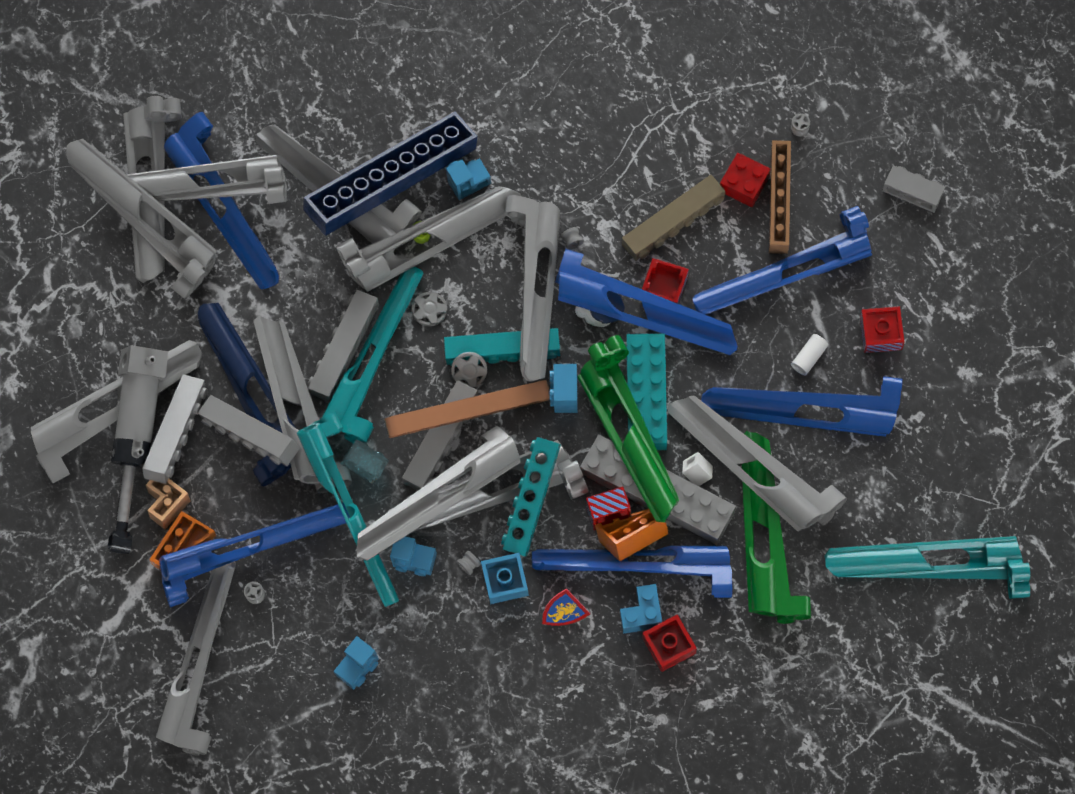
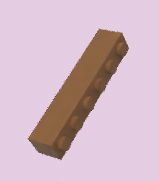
M772 140L769 253L788 254L791 141Z

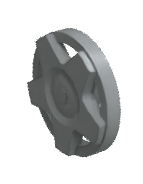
M425 292L415 298L412 304V314L419 324L435 326L445 319L447 304L445 299L438 293ZM417 305L419 309L415 312V306ZM443 313V315L438 319L437 315ZM427 318L429 322L422 321L421 319Z
M462 353L452 363V376L455 381L458 380L466 385L475 387L486 378L487 364L483 357L477 353ZM470 356L468 360L462 359L463 357ZM478 360L482 362L484 367L478 365ZM455 365L459 368V370L456 373L454 370Z

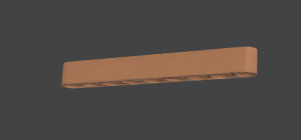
M542 380L394 415L384 420L389 438H394L550 400V391L547 380Z

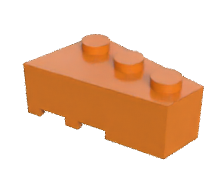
M649 509L633 513L631 517L619 520V518L613 519L612 523L606 525L601 523L595 524L599 542L619 561L668 535L667 524L656 522Z
M181 511L149 560L154 567L160 570L159 559L161 556L210 541L216 537V533L213 529Z

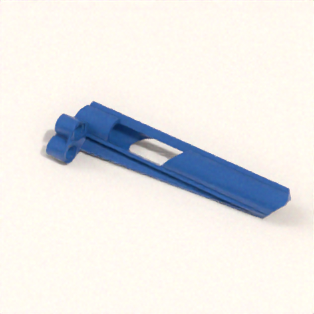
M199 112L192 116L180 128L178 133L172 134L166 140L164 150L176 168L212 163L202 147V144L211 136L210 132L213 128L204 112ZM217 171L189 174L192 179L195 175L204 176L211 186L224 184ZM232 196L219 197L226 207V213L221 219L206 198L198 199L260 289H267L278 284L279 275L276 266L248 225Z
M858 206L841 211L839 215L846 232L762 269L696 294L692 299L696 311L708 314L811 275L823 274L872 256L866 228H869V223L865 213L861 212ZM815 258L825 262V264L782 279V271Z
M565 249L555 283L559 284V301L728 355L737 350V343L730 324L583 267L581 262L584 254ZM611 291L641 301L648 320L616 309L609 301L607 292Z
M342 503L348 518H350L344 503ZM339 505L324 508L231 539H214L161 556L159 564L169 607L185 603L189 599L185 580L260 551L346 524ZM260 535V542L220 555L211 552L212 550Z
M667 546L658 550H640L633 554L676 556L671 562H628L627 558L619 561L608 550L537 549L532 552V568L535 570L634 571L711 576L712 595H714V598H732V569L727 546Z

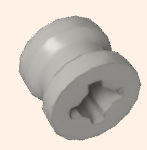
M796 114L792 118L791 131L796 136L806 135L809 131L810 119L805 114Z
M577 227L569 228L561 234V238L566 242V248L569 250L581 246L584 242L583 238L579 236Z
M468 550L462 559L456 561L468 575L473 573L475 567L481 565V562Z
M250 582L244 588V595L250 603L259 604L265 598V591L260 583Z

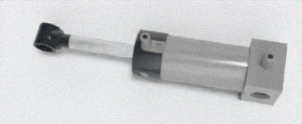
M133 345L121 350L118 376L123 377L111 463L124 466L116 531L111 532L108 539L109 552L129 554L131 550L132 536L127 530L135 468H143L152 447L151 442L159 380L164 379L166 376L169 351Z

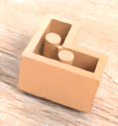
M168 479L166 484L149 480L146 484L148 493L157 500L147 511L150 519L163 529H166L189 504V495L170 479Z

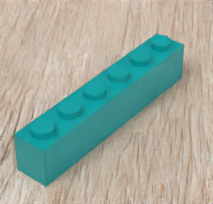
M558 328L550 329L547 359H554L560 356ZM521 331L444 337L446 364L452 366L454 359L465 352L477 353L483 357L485 362L491 364L503 360L516 362L520 359ZM470 356L463 357L462 359L468 360Z

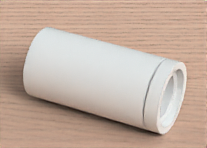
M813 334L791 363L792 368L806 376L828 347L827 341L821 336Z

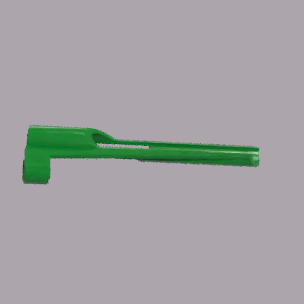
M615 335L610 337L605 344L598 342L589 347L590 360L583 366L577 378L655 521L666 523L667 517H669L673 508L678 504L679 497L618 365L627 357L629 351L621 336ZM618 403L621 404L633 425L623 443L611 423L612 410Z
M746 431L744 433L771 455L769 439L756 432ZM758 460L742 464V469L758 484L768 487L775 486L774 474ZM742 481L749 612L765 616H776L777 622L780 624L793 623L795 619H810V597L790 596L780 515ZM753 520L769 528L770 560L767 563H761L755 558Z

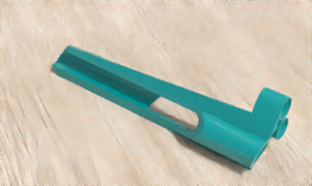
M412 267L400 274L354 365L344 374L322 416L324 417L336 412L344 429L341 432L345 433L344 438L351 443H367L374 429L373 423L357 417V414L385 350L423 276V271L419 268ZM372 343L376 349L361 378L352 381Z
M333 412L299 430L297 436L316 478L325 489L335 496L357 545L358 533L367 528L358 507L350 497L334 460V453L327 440L328 437L344 430L337 413ZM331 478L333 479V481H334V483H335V485H336V488H337V490H338V492H339V494H340V496H341V499H342V501H343V503H344V505H345V507H346V510H347V512H348L350 518H348V516H347V514H346V512H345V509H344V507H343V505H342V503H341V500H340V498H339V496H338V494H337V492H336V489H335V487H334V485H333V483H332V481H331ZM377 554L369 560H364L384 606L387 607L398 602L399 597L380 555Z
M1016 536L829 548L824 555L826 568L836 577L1007 579L1010 599L1030 597L1029 563L1023 562ZM963 549L970 555V560L966 564L931 566L925 560L921 551Z

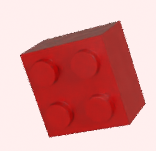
M737 152L720 185L725 190V195L753 208L770 178L771 168Z
M678 614L642 633V639L661 672L696 654L697 648Z

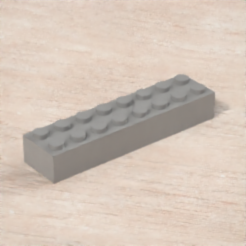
M598 434L580 466L582 474L611 490L623 486L628 499L649 509L613 442ZM666 470L679 497L678 504L673 508L667 519L717 545L735 514L736 506Z

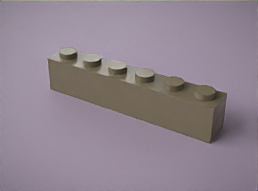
M709 175L623 236L622 246L635 261L640 258L644 259L652 249L661 247L666 239L675 237L684 226H690L694 219L698 216H704L712 206L721 204L724 200L725 190L712 175Z

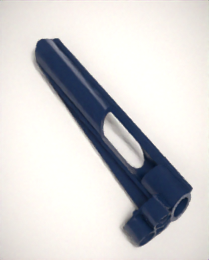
M219 303L201 305L198 310L199 324L218 357L244 411L249 416L282 433L279 418L274 423L266 421L247 391L246 387L249 379L255 376L277 412L270 385ZM287 415L288 422L293 427H295L292 421L290 420L289 416ZM266 455L262 460H258L253 473L261 486H267L283 476L291 468V464L289 463L288 466L282 463L277 465Z

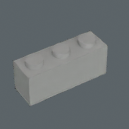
M894 165L883 187V192L935 213L945 190V186H942L938 181H930L921 174H913L904 167Z

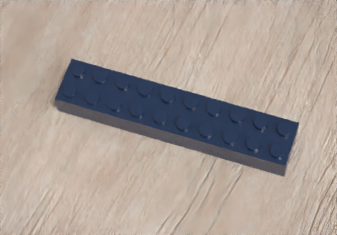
M454 111L304 197L303 211L321 232L327 236L443 169L450 163L476 150L478 136Z

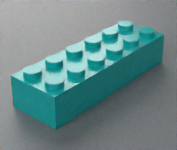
M627 334V349L629 351L627 355L628 387L656 449L667 450L665 334ZM628 418V432H629V430L631 429V427H632L633 425L631 424V422H630V420H629V418Z

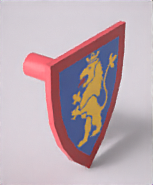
M566 588L554 596L546 605L542 624L551 626L568 625L584 619L590 615V612Z

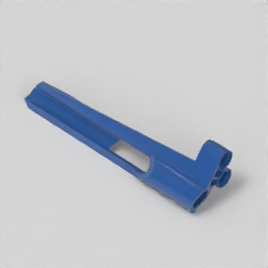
M883 376L880 396L713 387L702 394L701 401L724 417L886 437L892 431L896 421L897 410L900 405L902 378ZM807 404L839 408L843 412L844 417L840 422L798 418L794 417V414L801 405Z

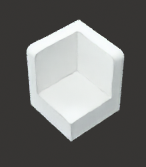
M697 452L683 461L682 473L693 484L700 486L712 479L713 466Z

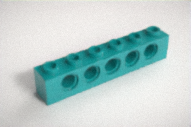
M540 437L532 441L530 451H532L531 458H527L524 470L527 471L525 477H521L518 486L521 489L519 497L515 496L512 506L515 510L507 521L509 530L507 534L504 533L501 545H504L503 550L520 553L522 556L528 555L561 444ZM540 453H544L547 457L544 464L537 462V456ZM534 472H539L541 475V479L537 483L531 480V475ZM530 490L535 493V498L531 502L525 498L526 493ZM523 509L529 512L527 520L520 518V512ZM517 528H521L524 532L521 539H517L514 536V531Z

